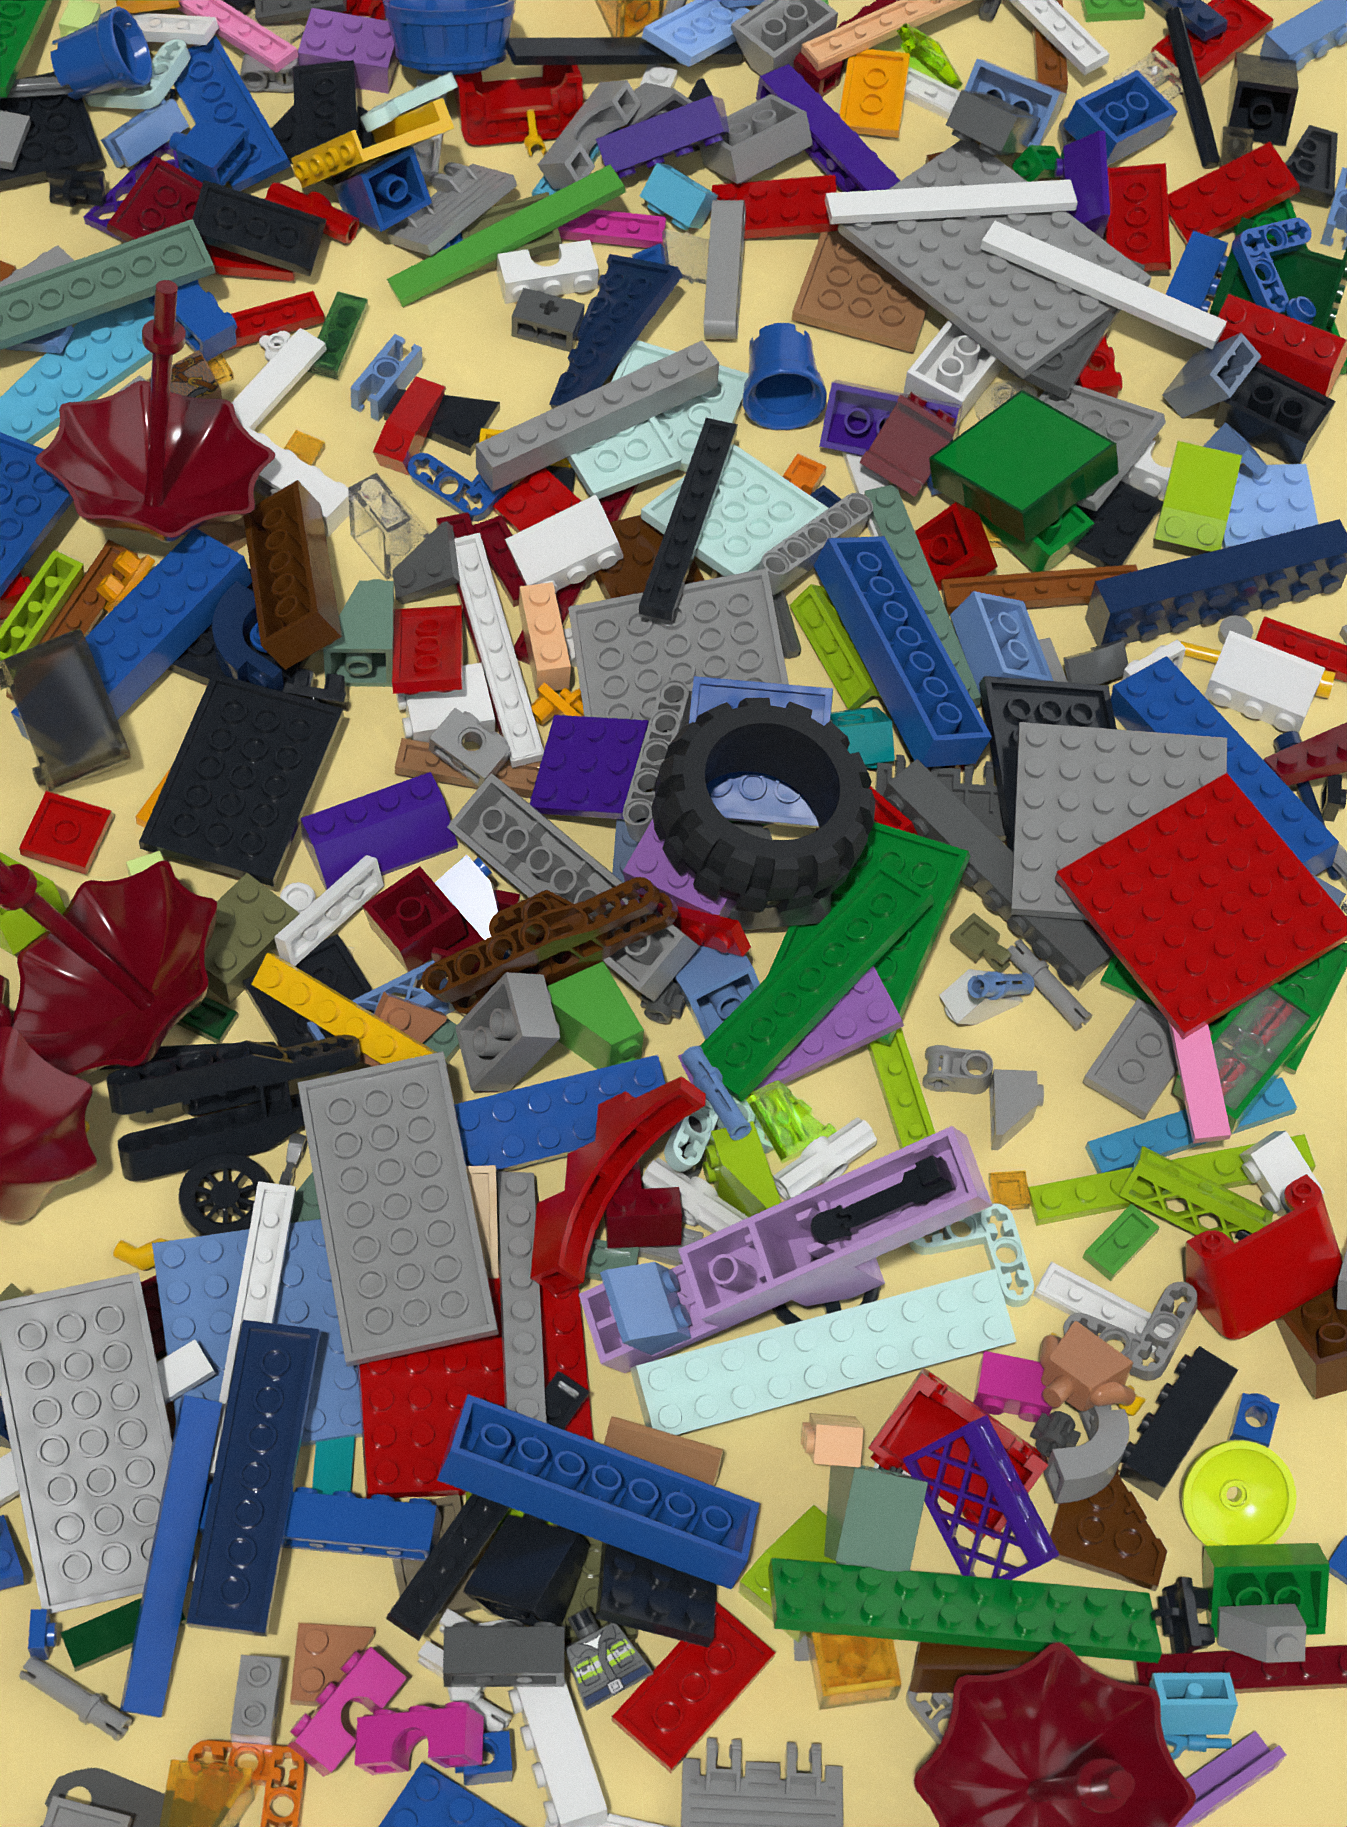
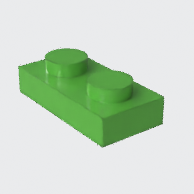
M1080 0L1085 22L1144 19L1145 6L1143 0Z
M1131 1203L1084 1252L1083 1258L1111 1281L1157 1234L1159 1226Z

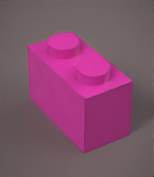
M984 1351L979 1364L973 1403L989 1414L1009 1413L1019 1415L1020 1419L1028 1422H1037L1041 1413L1049 1416L1052 1410V1406L1044 1400L1042 1395L1046 1386L1041 1381L1044 1368L1040 1362Z

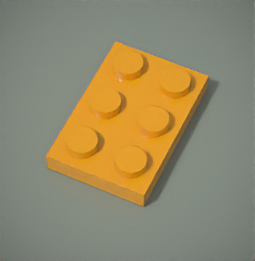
M866 49L848 57L840 117L857 134L899 138L910 53Z

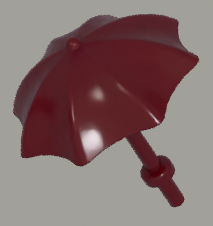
M162 280L156 284L154 319L146 322L142 329V343L152 353L151 383L137 381L123 391L108 397L62 404L59 408L60 424L58 432L50 445L38 454L35 459L36 463L48 476L68 489L73 498L77 514L87 523L106 529H126L141 532L165 543L173 542L193 529L202 526L231 523L251 513L255 508L253 493L256 480L261 471L275 458V453L272 449L258 442L244 429L236 416L234 405L230 401L225 399L188 397L170 392L173 355L183 349L186 336L184 327L176 321L178 286L170 280Z
M0 860V907L7 911H15L21 908L47 930L39 939L24 948L18 955L17 965L20 974V992L10 1026L22 1033L29 1046L42 1059L62 1072L80 1079L106 1066L115 1064L138 1066L150 1061L156 1055L164 1038L175 1024L190 1011L198 1007L205 1000L208 993L205 954L216 925L217 901L213 898L199 896L186 889L175 877L170 863L167 860H162L142 872L123 879L85 881L77 889L69 906L61 914L36 892L37 878L29 868L22 864L7 866Z
M0 975V1221L21 1223L34 1217L42 1201L59 1185L81 1177L96 1168L97 1158L88 1143L85 1128L86 1109L93 1094V1087L87 1081L66 1074L42 1059L29 1046L22 1033L10 1026L12 1019L10 1010L3 1004L6 979Z
M1061 1642L1049 1645L1031 1661L1007 1672L993 1675H966L960 1677L954 1686L952 1712L946 1732L932 1757L917 1771L913 1783L917 1793L930 1807L939 1827H1176L1179 1821L1192 1809L1196 1801L1193 1787L1180 1773L1168 1750L1161 1724V1702L1158 1692L1149 1686L1125 1684L1096 1672L1082 1662L1067 1645Z

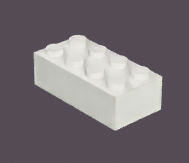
M948 320L907 371L903 393L910 394L912 391L921 397L963 405L961 422L1005 364Z

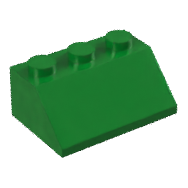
M1073 504L1059 519L1030 541L1024 543L994 525L983 514L971 509L979 514L981 521L1033 572L1049 571L1060 563L1094 525V522Z
M1318 1543L1204 1546L1202 1584L1203 1588L1207 1589L1209 1605L1206 1610L1207 1624L1213 1627L1215 1638H1217L1218 1607L1295 1604L1306 1624V1635H1324L1326 1631L1330 1564Z

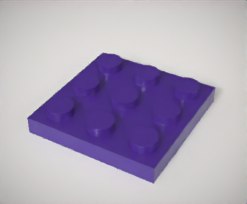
M554 715L529 804L541 814L624 820L623 808L649 720Z

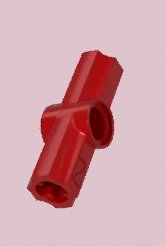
M273 182L268 188L265 200L327 219L323 234L345 244L351 243L356 237L360 226L359 218L332 207L330 201L321 193L314 191L306 195L279 182Z

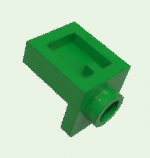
M1030 145L1012 164L1015 173L1027 182L1038 181L1040 178H1060L1055 177L1054 174L1055 159L1060 158L1054 146Z

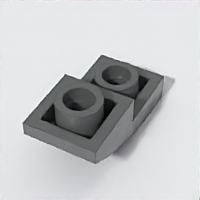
M1124 640L1091 647L1090 651L1063 658L1069 683L1102 684L1123 676L1124 669L1128 665Z

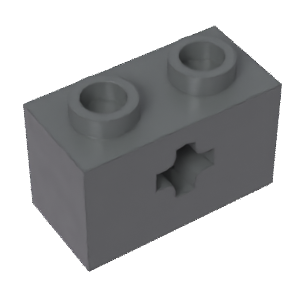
M523 288L512 314L511 336L570 352L571 349H574L578 339L576 336L584 318V304L572 299H564L546 294L542 291Z

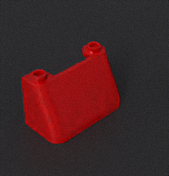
M542 65V77L486 82L482 81L481 72L453 75L458 85L454 89L461 132L463 138L472 145L524 141L526 136L529 135L527 110L534 109L536 129L541 138H558L583 105L582 75L578 65Z
M1307 1174L1291 1182L1284 1191L1285 1203L1292 1211L1244 1239L1234 1243L1224 1233L1209 1230L1186 1241V1283L1193 1286L1197 1292V1309L1224 1337L1229 1339L1247 1337L1338 1284L1343 1260L1322 1191Z
M925 1368L921 1369L868 1447V1449L874 1452L871 1458L889 1471L894 1466L898 1469L902 1468L910 1474L903 1458L960 1429L966 1424L987 1415L1027 1493H1029L1048 1466L1047 1457L1041 1454L1038 1449ZM963 1436L953 1441L950 1457L967 1463L971 1450ZM944 1446L935 1451L943 1454ZM927 1455L918 1459L917 1462L923 1474L936 1479L940 1460ZM947 1463L943 1482L961 1488L965 1470ZM972 1472L968 1492L986 1498L989 1485L985 1477ZM941 1489L939 1496L956 1507L958 1495ZM965 1498L962 1509L963 1516L967 1520L979 1524L983 1505ZM990 1508L986 1527L1001 1532L1007 1520L1003 1512ZM966 1527L969 1531L976 1535V1530Z

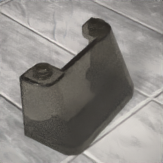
M80 628L0 660V690L7 689L8 693L12 695L36 756L37 767L32 768V772L39 788L45 786L46 791L53 792L128 763L131 756L87 641Z

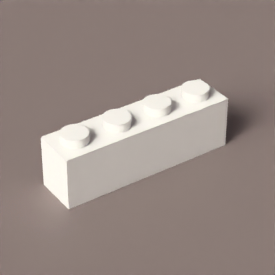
M247 427L245 430L252 437L272 449L275 453L274 460L259 474L254 491L268 498L298 480L321 504L325 534L329 537L353 512L352 492L345 484L335 482L324 475L318 467L306 464L298 459L292 451L284 450L274 444L265 434L257 433Z
M565 1678L564 1687H513V1690L508 1691L509 1700L514 1714H522L525 1726L520 1727V1734L525 1750L533 1749L537 1763L532 1764L531 1767L537 1787H545L549 1801L543 1802L549 1825L557 1824V1827H595L607 1823V1807Z

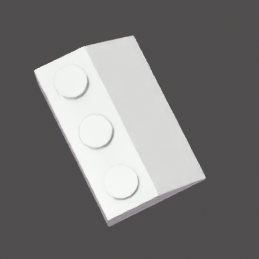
M597 495L505 539L525 586L553 582L555 593L565 586L583 581L588 575L600 569L612 567L618 560L624 558L619 542Z
M1229 631L1204 697L1218 706H1226L1243 713L1251 719H1258L1271 724L1281 731L1299 732L1312 704L1325 668L1236 632Z

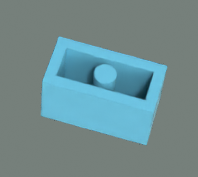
M656 163L640 197L648 201L647 207L660 215H663L664 212L673 217L671 222L674 225L688 231L689 228H702L711 211L712 201L716 200L718 195L672 166Z
M1153 1673L1149 1687L1155 1689L1160 1697L1161 1724L1164 1735L1229 1734L1238 1707L1230 1673Z

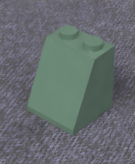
M372 579L370 581L358 582L339 615L342 637L335 640L331 645L323 647L325 681L326 675L332 673L343 675L346 686L392 687L395 618L394 581Z
M831 1465L824 1556L836 1561V1564L872 1567L884 1571H910L928 1482L903 1473L864 1465L860 1467Z

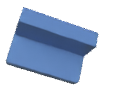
M1226 422L1203 445V447L1242 455L1240 465L1244 463L1259 477L1268 468L1267 464L1250 443Z

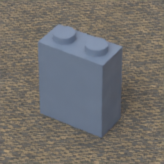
M1239 333L1217 343L1213 350L1206 348L1194 353L1162 396L1181 418L1189 416L1229 399L1261 358V355L1242 333Z

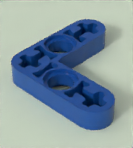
M1291 218L1247 229L1234 238L1232 242L1233 253L1255 304L1280 314L1286 311V304L1289 302V299L1271 256L1295 251L1309 242L1312 235L1311 228L1303 219ZM1290 231H1291L1292 233H1297L1296 235H1292V236H1290L1289 238H1288V236H1287V234H1288ZM1267 233L1275 237L1277 246L1269 243ZM1256 242V246L1253 249L1250 246H1246ZM1255 268H1259L1264 272L1265 281L1257 277Z
M428 453L416 454L408 463L410 477L416 485L459 514L469 512L471 521L484 520L493 510V505L506 494L514 483L512 482L492 492L480 474L470 482ZM428 464L431 474L436 476L434 482L432 476L426 472L418 475L417 467H425ZM447 480H454L458 483L457 491L452 494L443 493L440 487ZM464 493L473 502H477L480 499L482 508L474 507L470 510L469 502L463 498Z

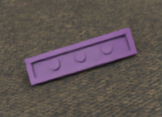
M1256 1731L1186 1779L1194 1789L1196 1801L1192 1809L1179 1821L1176 1827H1194L1278 1768L1287 1754L1280 1745L1270 1751Z

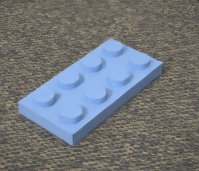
M694 0L645 26L642 38L675 58L680 64L690 67L736 42L737 40L731 30V24L750 10L744 6L727 8L720 0Z

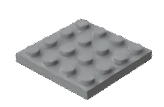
M1074 385L1066 400L1046 390L1038 398L1116 443L1119 473L1088 497L1075 503L1094 511L1099 509L1166 423L1163 413L1078 385Z

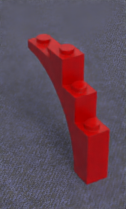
M680 1076L637 1098L625 1091L598 1104L595 1141L567 1154L565 1190L537 1203L530 1274L532 1280L555 1295L584 1283L587 1258L596 1229L620 1183L638 1159L664 1133L685 1117L705 1107L706 1094Z

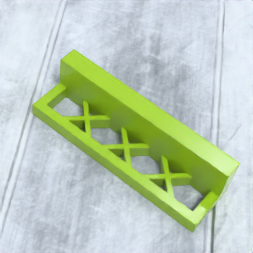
M810 584L789 606L847 708L858 709L871 696L881 697L825 587Z
M1144 1146L1139 1150L1135 1158L1134 1167L1119 1193V1196L1195 1235L1209 1230H1216L1227 1235L1233 1242L1231 1232L1244 1229L1254 1233L1272 1223L1273 1218L1272 1211ZM1138 1176L1153 1183L1156 1193L1142 1195L1131 1188ZM1179 1196L1186 1200L1189 1209L1175 1212L1168 1208L1165 1198ZM1211 1212L1219 1216L1222 1226L1208 1229L1201 1225L1198 1215Z

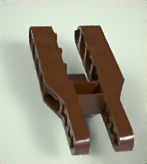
M645 877L632 878L592 898L575 904L546 889L496 913L489 923L491 937L428 966L421 978L422 986L426 992L442 1002L452 1004L456 1011L466 1016L506 972L530 974L533 968L539 966L537 974L544 975L546 986H549L601 963L619 949L670 926L677 918L678 907L673 899L665 893L659 892L657 886ZM640 888L646 890L647 893L644 894V897L638 900L635 899L639 896L638 890ZM625 897H629L631 899L628 901L627 905L622 900ZM608 903L613 905L614 908L611 910L610 913L606 915L602 914L606 912L605 905H607ZM659 903H662L665 906V908L662 909L663 916L658 917L656 914H653L657 911V905ZM596 912L598 915L594 917L590 913ZM649 913L650 915L646 916L647 922H645L642 915ZM633 921V923L630 924L631 930L629 932H626L622 929V927L625 926V923ZM614 928H617L618 930H615V931H614V937H613V935H612V933L610 932V930H612V929H614ZM506 950H511L512 954L510 957L503 960ZM570 951L571 957L567 962L562 963V957ZM480 962L479 970L471 975L473 966ZM448 977L446 986L439 990L441 981ZM473 995H476L473 1005L467 1008L468 1000Z

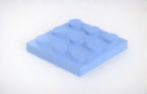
M1267 465L1268 468L1260 477L1248 466H1240L1222 541V549L1317 525L1318 520L1307 465Z

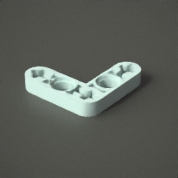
M174 39L166 42L152 59V77L148 85L132 90L123 87L84 97L86 103L92 107L150 109L159 105L190 61L191 55L185 42L181 39Z
M449 72L372 108L360 118L366 131H372L389 123L401 113L458 87L452 72Z
M733 1097L746 1120L749 1122L754 1121L764 1153H768L781 1145L784 1139V1131L780 1123L746 1099L740 1102ZM707 1100L705 1107L674 1125L665 1146L664 1155L668 1165L676 1171H686L700 1161L715 1124L720 1128H725ZM689 1116L696 1117L702 1125L701 1133L694 1131L690 1127ZM763 1130H765V1131L767 1132V1133H766V1138H767L769 1141H767V1140L764 1138V1137H765V1132H764ZM688 1141L690 1142V1144L686 1146V1149L684 1151V1156L686 1157V1159H684L681 1156L682 1150L680 1149V1147L686 1144Z
M992 1204L993 1206L957 1221L964 1222L970 1227L971 1233L966 1237L956 1236L952 1232V1224L943 1228V1233L939 1234V1229L928 1234L933 1235L930 1243H926L924 1238H919L909 1243L911 1249L921 1255H931L984 1244L991 1270L996 1269L1006 1305L1022 1307L1030 1301L1034 1290L1033 1278L1014 1217L1010 1209L1002 1204ZM991 1216H995L997 1221H1003L1000 1228L1002 1237L996 1239L998 1232L995 1224L989 1223ZM1002 1247H1007L1014 1251L1016 1260L1011 1263L1001 1262L996 1256V1251ZM1015 1271L1016 1285L1024 1287L1021 1295H1017L1015 1290H1008L1012 1283L1010 1273Z

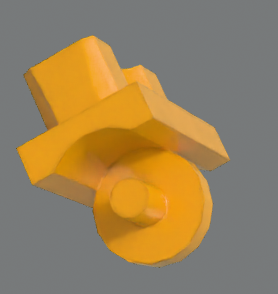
M127 549L117 556L112 566L125 576L121 582L109 573L96 588L108 601L104 607L105 610L110 613L145 578L155 563L152 557L146 555L140 559Z
M545 682L537 688L539 698L532 704L531 709L534 719L539 725L543 726L554 715L584 716L580 688L573 692L564 688L559 695Z

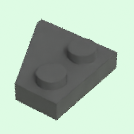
M447 521L441 523L392 570L395 598L401 604L460 582L453 526Z

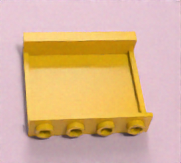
M441 98L372 130L376 141L375 145L362 149L357 133L353 130L291 158L293 171L296 178L300 181L302 188L378 161L405 147L415 146L454 129V125L444 99Z

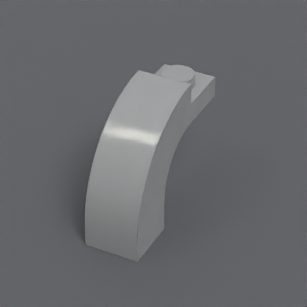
M1095 1405L1087 1411L1078 1410L1089 1441L1075 1447L1052 1449L1048 1466L1044 1471L1056 1504L1079 1501L1093 1496L1104 1489L1113 1479L1129 1439V1421L1125 1409L1112 1410L1111 1405L1099 1407Z

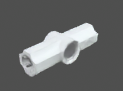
M857 1117L830 1137L821 1136L811 1142L803 1150L801 1157L773 1175V1180L780 1197L786 1201L815 1188L821 1183L824 1184L841 1176L848 1168L849 1163L876 1145L877 1138L870 1125L865 1120Z
M659 1157L651 1162L641 1178V1186L644 1189L679 1187L682 1222L691 1226L698 1224L712 1234L748 1218L744 1213L719 1198L716 1190L708 1182L696 1176L690 1179L680 1171L672 1169L668 1163Z

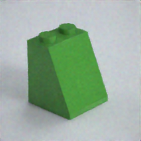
M604 961L547 986V990L551 995L554 1016L559 1025L560 1039L558 1042L596 1069L641 1059L644 1029Z

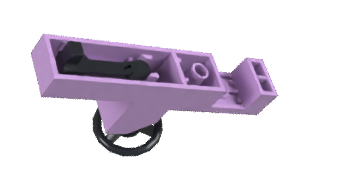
M950 1126L678 1249L683 1264L671 1270L675 1273L680 1285V1289L676 1291L680 1304L686 1307L691 1318V1325L688 1328L692 1338L654 1355H649L622 1343L603 1283L580 1293L579 1297L600 1364L627 1373L634 1366L655 1361L772 1309L776 1318L785 1325L803 1321L785 1305L790 1300L803 1306L822 1304L825 1315L841 1310L839 1300L850 1299L864 1293V1296L859 1305L877 1301L881 1285L885 1284L876 1257L993 1205L967 1136L955 1127Z

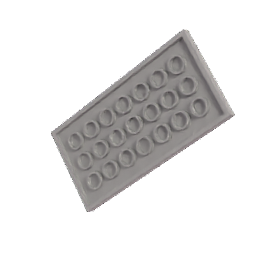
M444 1052L298 1082L347 1366H355L497 1335V1323Z
M139 1272L0 1301V1393L41 1608L47 1609L48 1614L143 1593L171 1453L172 1437ZM194 1551L188 1582H193L196 1574L197 1563Z

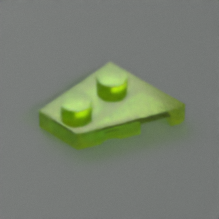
M779 1080L753 1091L746 1097L747 1102L781 1161L804 1150L815 1139L821 1136L828 1138L837 1132L830 1123L824 1126L810 1114L812 1108L803 1100L796 1098L791 1090Z

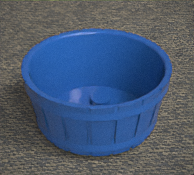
M383 0L385 17L388 20L395 46V56L398 58L399 63L405 67L415 68L419 72L433 75H444L452 72L453 75H462L484 71L489 66L506 60L508 53L505 48L506 40L510 38L516 0Z

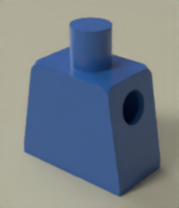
M207 121L197 122L187 135L178 131L174 132L169 142L170 148L177 153L180 168L183 172L202 183L206 180L222 186L227 183L251 154L246 129Z

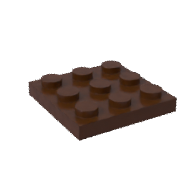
M641 515L609 522L619 542L624 558L618 560L610 568L594 572L593 575L605 599L642 593L646 587L664 534L641 519ZM694 558L685 584L704 581Z

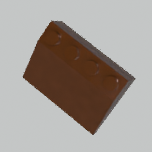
M1338 1284L1275 1320L1300 1378L1315 1399L1347 1390V1310L1337 1309Z

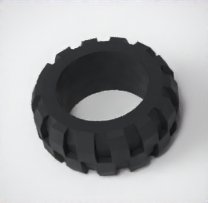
M745 698L739 701L738 707L732 709L728 702H725L698 715L695 723L692 722L682 727L669 744L653 788L655 798L651 810L654 830L659 840L666 839L662 849L679 875L688 871L695 878L693 882L694 889L716 902L720 895L736 901V910L753 913L763 912L766 905H776L778 912L782 913L810 905L813 897L819 900L829 896L847 880L851 868L857 866L874 824L875 798L872 790L869 789L872 781L860 753L850 754L847 750L850 744L848 736L831 721L826 725H822L812 719L813 710L790 701L786 708L770 705V698ZM750 771L774 776L788 783L803 795L816 814L820 829L807 836L791 840H771L752 835L733 825L719 812L709 796L706 784L719 776L733 772Z

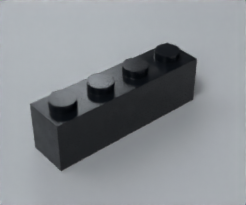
M1201 1346L1197 1348L1192 1357L1185 1354L1174 1372L1180 1376L1174 1386L1169 1383L1165 1385L1156 1400L1161 1405L1156 1415L1148 1412L1137 1431L1143 1435L1137 1445L1131 1441L1128 1443L1121 1459V1463L1124 1466L1119 1476L1158 1501L1228 1390L1238 1369Z

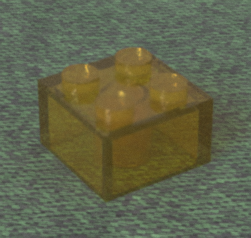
M806 1632L819 1710L897 1699L902 1685L893 1639Z

